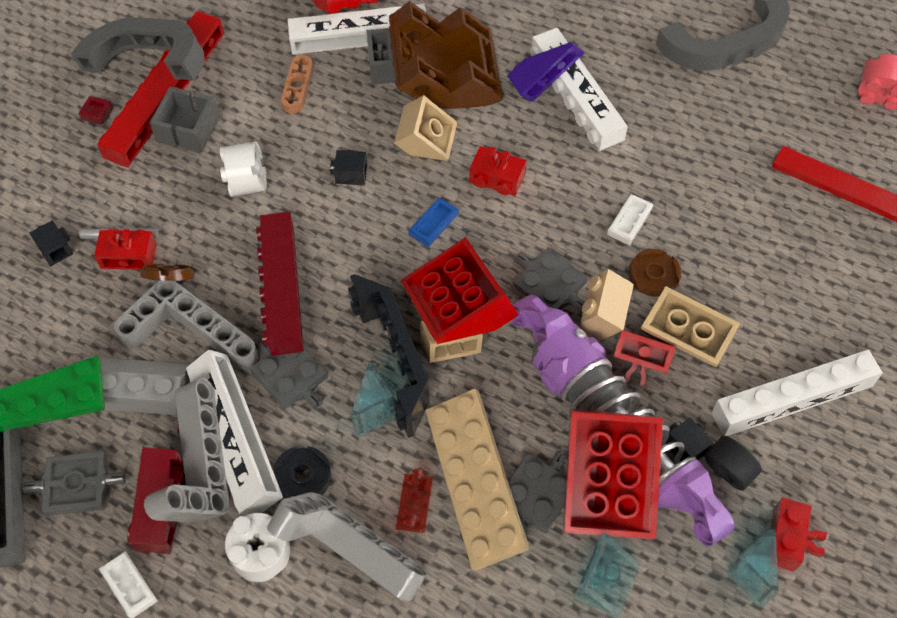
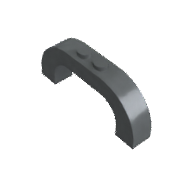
M755 0L753 9L763 22L715 41H702L692 37L678 22L659 29L656 45L669 60L688 69L709 71L731 64L737 65L744 59L760 56L780 41L790 14L789 3L787 0Z
M123 18L109 22L88 34L71 53L83 71L101 73L106 64L115 55L131 48L170 50L164 59V63L174 79L195 80L204 62V51L191 28L184 22L170 19Z

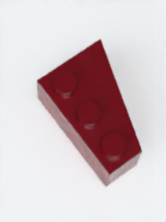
M142 447L132 521L127 530V540L135 551L171 554L178 522L151 519L145 511L144 501L149 494L168 486H186L183 459L177 450Z

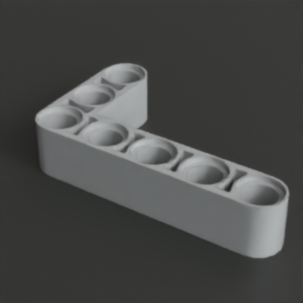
M159 280L126 310L114 324L115 332L121 343L126 347L133 348L140 345L167 318L172 316L216 351L227 354L229 360L237 367L248 370L259 361L255 343L250 337L175 281ZM224 337H230L227 340L221 341ZM243 352H250L245 356H240Z
M199 378L176 390L175 400L186 486L171 485L146 496L144 501L145 511L153 520L201 523L224 515L229 510V497L215 395L211 383L205 378Z
M310 492L283 499L267 526V530L273 536L283 541H292L312 534L392 594L405 601H412L427 575L425 569L317 493Z

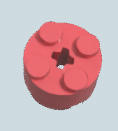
M882 54L879 56V59L872 60L870 58L865 62L858 89L862 103L871 105L877 102L884 104L887 109H897V55Z

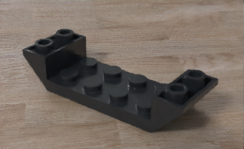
M356 274L351 275V287H348V293L354 316L359 315L362 323L379 318L383 331H387L390 337L388 338L391 352L396 353L399 359L397 365L401 376L406 375L408 381L406 388L396 391L397 402L393 403L396 412L395 420L399 430H405L408 438L413 437L426 412L425 410H427L430 404L428 377L390 287Z

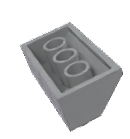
M99 357L102 368L105 410L177 415L175 393L179 387L190 383L186 370L190 364Z

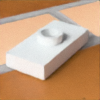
M630 194L608 229L607 235L627 245H631L652 211L654 204Z
M126 551L99 568L129 618L136 617L158 601Z

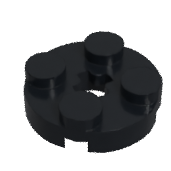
M298 446L293 447L282 453L275 462L274 475L284 499L310 492L323 495L327 491L332 479L330 465L327 457L317 448L307 446V448L298 449ZM299 469L302 472L307 469L309 470L308 478L297 480L296 472Z

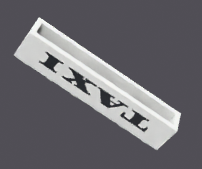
M425 4L416 5L426 12ZM402 6L288 19L292 55L368 46L366 30L389 28V15Z
M555 28L533 36L530 54L533 56L568 42L559 29ZM578 59L552 83L554 91L560 93L563 97L566 108L568 110L571 109L575 114L577 124L580 127H584L590 143H595L600 151L625 141L628 126L582 61Z
M868 349L718 399L711 414L722 435L729 436L873 387L883 372Z
M208 350L186 368L189 381L193 382L199 378H205L213 387L226 482L231 490L235 507L238 509L239 514L263 513L283 498L228 355Z

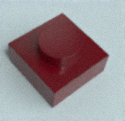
M89 96L78 114L81 120L103 125L112 111L113 105L111 101Z

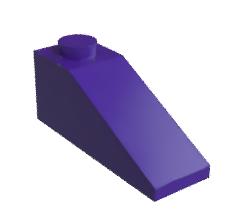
M568 42L523 59L507 76L518 93L532 102L585 52L574 43Z

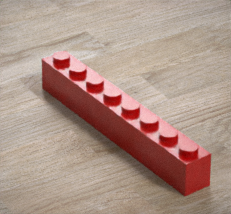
M196 11L186 24L191 28L204 51L205 62L223 37L224 30L220 18ZM170 50L164 51L162 58L151 69L144 82L138 86L132 98L126 102L124 109L118 117L114 118L112 125L106 133L100 137L97 146L103 159L128 168L153 134L150 122L169 87L184 90L191 81L174 79L164 63V59Z

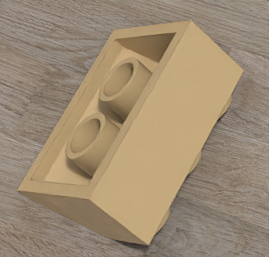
M665 287L641 329L717 367L734 339L740 323L679 292Z

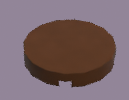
M648 249L641 251L630 263L629 279L639 292L648 296L660 297L665 287L672 290L677 288L681 279V267L678 261L673 256L671 258L669 255H666L667 252L663 250Z
M146 264L141 267L140 277L162 281L190 280L194 278V268L182 264L174 266Z

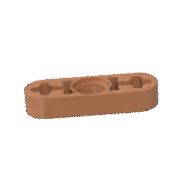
M298 55L291 61L281 96L283 110L290 114L298 113L304 106L313 73L312 59L307 55ZM302 64H305L302 68V73H300L299 67H301ZM297 81L304 83L301 87L291 86ZM293 95H295L296 101L293 104H289L292 102Z

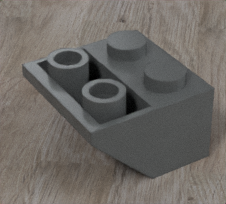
M389 28L366 30L371 84L395 83L396 76L393 67L394 59Z

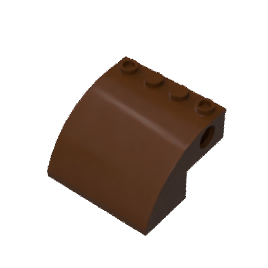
M408 1L393 14L389 15L391 49L394 59L393 67L396 76L395 85L398 90L414 99L424 95L435 105L445 109L483 107L503 100L491 29L460 7L439 22L411 1Z

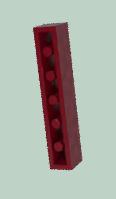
M291 211L260 215V226H256L258 242L261 241V245L257 246L258 259L263 263L262 266H258L260 282L264 281V286L259 287L261 302H265V307L260 308L262 324H266V329L262 330L263 345L269 346L271 356L304 352L295 235Z

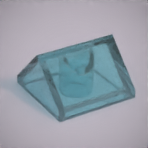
M369 363L351 413L356 437L360 438L395 420L393 396L375 366Z
M768 529L738 557L727 572L730 579L758 607H764L779 591L774 529Z
M601 533L574 599L612 617L619 618L640 564L606 533Z

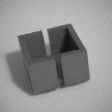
M169 87L150 125L157 142L176 147L180 143L181 148L201 153L220 114L215 97L194 92L192 99L190 91Z

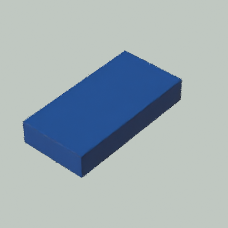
M438 198L409 229L408 235L429 248L459 214V209Z

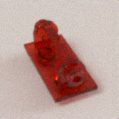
M413 469L412 474H404L396 530L425 533L433 477L424 476V471L421 469Z

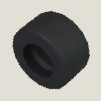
M721 436L704 456L711 469L737 490L744 491L762 471L760 463L750 451L729 436Z

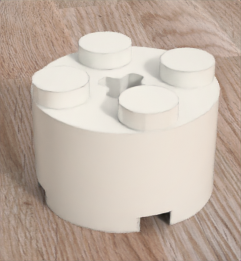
M257 142L220 147V156L225 166L220 168L223 182H228V191L231 197L265 191L267 187L265 167H262L260 159H263Z
M254 513L236 518L225 540L226 554L234 569L242 577L253 582H264L272 579L285 568L290 558L289 541L280 540L267 530L272 516L263 513Z

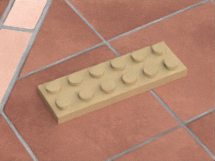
M476 389L470 390L425 410L471 568L476 571L530 550L479 391Z

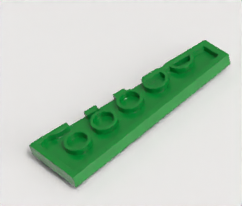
M94 356L0 389V432L104 411L102 368L99 357Z

